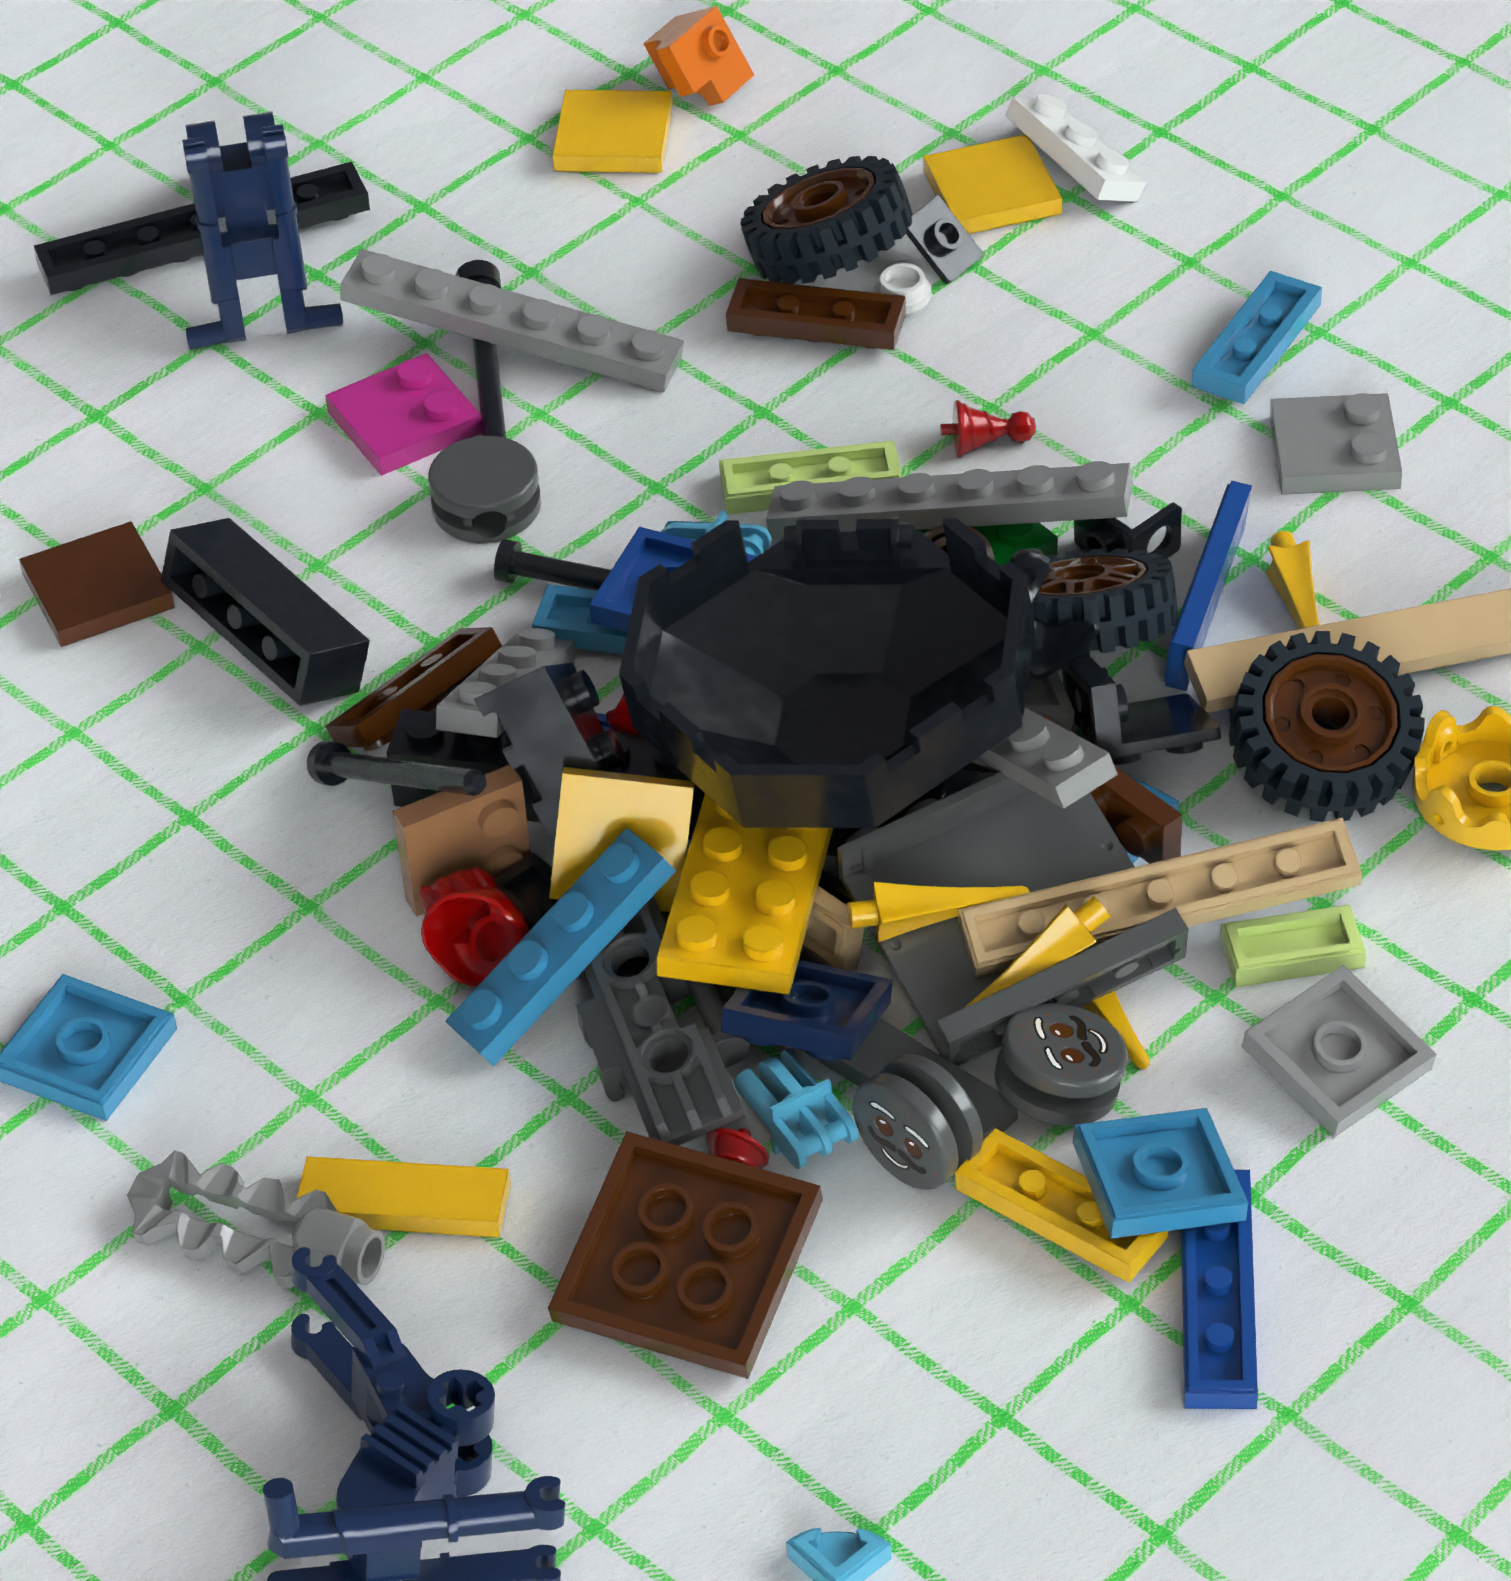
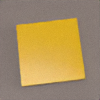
M565 90L552 155L554 171L662 172L673 109L672 91Z
M1026 134L923 156V172L935 196L939 195L968 234L1062 214V197L1031 139Z
M564 767L549 898L560 899L614 840L628 828L664 857L676 870L668 881L654 894L660 911L670 912L686 860L694 782Z

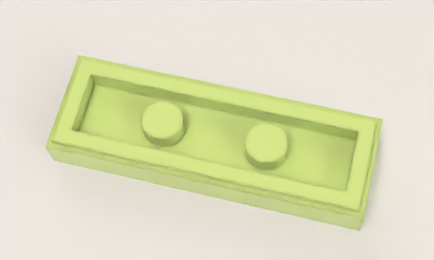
M894 441L719 460L720 479L727 515L768 510L774 487L787 485L794 481L803 480L811 483L841 482L854 477H867L870 479L902 478Z

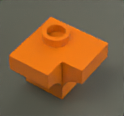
M717 6L675 16L643 43L668 90L676 88L680 97L697 92L706 100L709 106L723 103L754 76L752 69Z

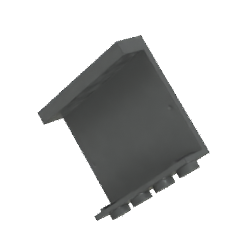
M993 771L984 772L973 777L963 786L962 790L939 801L931 798L915 804L907 810L902 818L881 828L860 829L851 835L844 845L838 847L839 877L853 902L871 900L873 898V882L940 887L1022 885L1028 887L1030 892L1135 867L1091 793L1086 794L1063 809L1006 777L1002 772L996 774ZM1174 908L965 1007L1003 972L975 978L958 916L881 942L877 940L876 926L868 927L940 1056L956 1066L1001 1046L1005 1027L1008 1021L1018 1012L1047 1003L1066 1004L1081 1008L1095 999L1125 987L1185 958L1189 931L1177 909Z

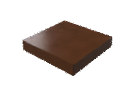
M132 521L19 559L22 575L61 647L175 608L172 592L161 582L162 574Z

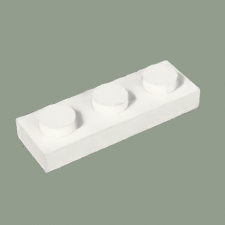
M1039 94L1037 98H1012L1005 116L1097 200L1139 201L1147 182L1129 167L1130 161L1125 156L1110 150L1098 139L1099 134L1095 129L1078 122L1068 113L1066 103L1048 94Z

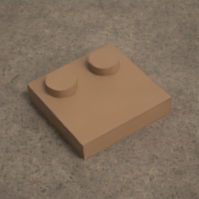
M510 765L485 774L486 787L479 795L471 796L441 791L392 811L405 898L416 917L425 913L420 899L422 886L431 885L441 876H448L458 870L472 869L475 866L487 871L495 879L531 854L523 782L516 770H512Z

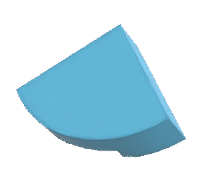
M814 1528L801 1532L786 1541L787 1557L813 1581H864L891 1560V1544L879 1535L859 1528L856 1530V1533L842 1531L821 1533V1528Z

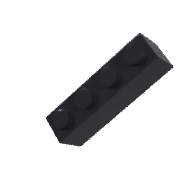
M225 518L170 530L161 582L294 702L302 706L359 692L370 640L232 519Z

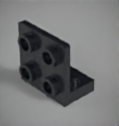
M1090 655L1076 656L1061 669L1063 687L1075 712L1071 730L1077 736L1109 752L1114 765L1130 764L1139 761L1142 758V753L1163 749L1173 754L1192 753L1201 750L1204 746L1203 742L1221 739L1220 725L1189 694H1178L1128 703L1122 684L1116 685V682L1109 676L1105 667L1101 668Z

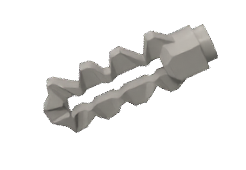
M176 1150L161 1164L138 1173L127 1194L135 1213L132 1234L139 1243L150 1245L177 1234L180 1249L186 1258L195 1260L205 1259L217 1246H222L223 1259L229 1268L241 1274L246 1273L270 1258L273 1276L278 1284L290 1289L294 1287L292 1282V1256L301 1247L310 1249L311 1267L320 1266L323 1258L327 1255L335 1256L337 1264L356 1285H368L378 1274L385 1253L383 1233L369 1228L360 1218L339 1213L326 1192L314 1190L291 1203L279 1179L262 1178L245 1188L244 1181L233 1167L221 1163L200 1174L183 1152ZM171 1187H174L181 1193L191 1196L199 1194L211 1202L238 1209L240 1206L262 1217L283 1223L287 1221L294 1222L296 1225L292 1231L293 1247L282 1244L274 1238L262 1239L235 1231L223 1223H208L191 1218L179 1210L171 1212L169 1209L173 1201L170 1198L169 1190Z

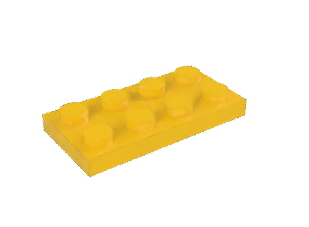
M705 793L657 954V976L790 995L833 828H743Z

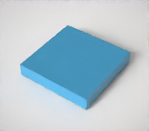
M62 974L1 1050L0 1082L107 1121L177 1030L175 1016L171 1012Z
M1207 1108L1074 1125L1072 1143L1111 1239L1246 1221L1248 1210L1247 1198Z

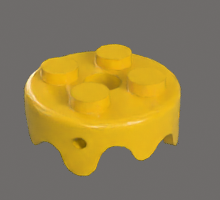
M1498 706L1486 707L1475 720L1458 726L1455 718L1445 710L1437 712L1430 720L1424 740L1417 756H1415L1412 790L1416 807L1430 826L1454 842L1477 849L1511 850V716ZM1484 783H1499L1504 785L1507 790L1491 792L1484 790L1480 785Z

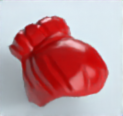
M476 866L472 869L455 871L448 876H441L431 885L421 887L420 899L425 912L421 926L422 942L432 959L449 977L460 984L477 987L529 932L528 924L521 911L504 892L498 889L494 878L487 871Z

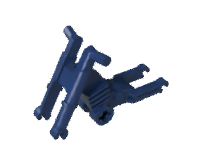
M272 111L243 116L247 142L219 146L215 120L185 125L188 139L182 140L197 216L195 222L200 233L211 302L218 305L220 321L186 328L190 350L222 343L246 341L236 281L277 274L287 334L309 329L343 326V314L340 303L305 307L303 290H306L308 286L296 217L297 204L293 198L287 160L289 156L283 124L275 125Z
M307 1247L299 1248L292 1256V1282L297 1289L306 1292L332 1322L322 1324L321 1331L312 1334L310 1333L309 1315H298L291 1325V1347L298 1356L311 1362L354 1414L365 1422L371 1435L366 1433L361 1437L360 1449L340 1481L336 1496L337 1509L328 1512L298 1514L294 1488L290 1480L274 1478L265 1483L263 1494L270 1526L267 1542L269 1550L284 1559L341 1553L345 1554L349 1559L329 1562L330 1565L275 1571L268 1576L267 1581H560L561 1571L555 1568L556 1548L551 1545L543 1544L529 1549L452 1557L447 1552L440 1553L439 1558L420 1560L422 1541L448 1538V1542L451 1543L458 1542V1537L533 1529L555 1530L561 1528L564 1525L565 1502L560 1499L561 1481L554 1476H542L532 1480L524 1491L468 1496L482 1490L491 1477L493 1445L489 1433L493 1428L495 1391L491 1382L477 1372L463 1369L447 1371L438 1375L435 1379L431 1378L423 1370L409 1349L402 1344L394 1325L337 1264L335 1256L327 1255L323 1258L320 1266L311 1267L310 1249ZM451 1404H454V1405H455V1406H453V1407H451V1408H449V1409L446 1408L447 1406H449V1405H451ZM472 1406L475 1407L474 1409H472V1410L469 1411V1412L466 1410V1409H468V1408H470V1407H472ZM469 1457L473 1458V1460L467 1463L464 1461Z

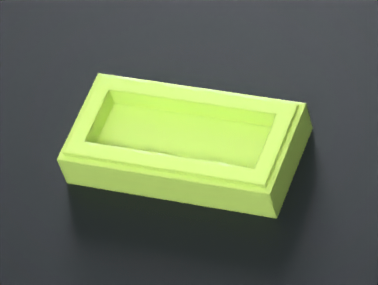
M1350 904L1221 924L1220 940L1235 987L1332 973L1342 965L1349 970L1365 968L1366 950Z

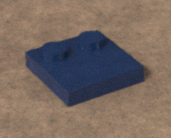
M799 960L790 995L738 988L722 1008L721 1032L741 1036L748 1043L757 1046L782 1045L805 1050L809 1055L820 1060H851L890 1005L893 980Z

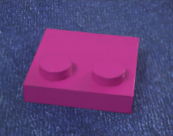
M427 353L406 360L399 365L325 395L329 415L381 476L444 450L453 443L482 434L481 414Z

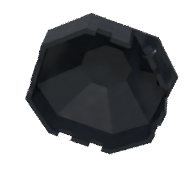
M893 517L892 519H857L856 531L840 532L838 520H806V518H798L796 524L785 525L783 540L749 562L739 520H726L691 543L694 555L692 559L670 573L659 564L638 579L619 671L632 727L743 828H876L1023 726L1035 632L1027 575L1010 561L1001 566L986 553L985 541L957 518H943L948 554L923 533L915 531L913 523H902L901 517Z

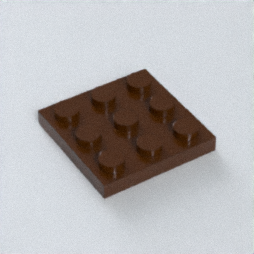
M626 1131L548 1306L551 1320L749 1379L823 1201L821 1186Z

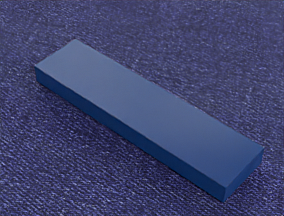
M1231 480V483L1226 486L1170 639L1164 681H1166V686L1183 691L1188 689L1190 678L1184 666L1186 652L1203 647L1245 530L1252 485Z
M1234 1170L1248 1201L1246 1221L1181 1229L1184 1409H1257L1258 1386L1250 1170Z

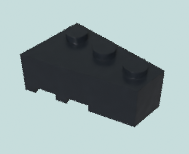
M573 662L540 667L474 698L483 717L495 711L512 744L503 749V754L512 770L522 766L536 797V800L532 801V807L554 847L563 768L570 767L623 773L620 766L626 764V757L617 736L611 729L603 730L593 707L598 706L600 702L592 680L584 670L577 672Z

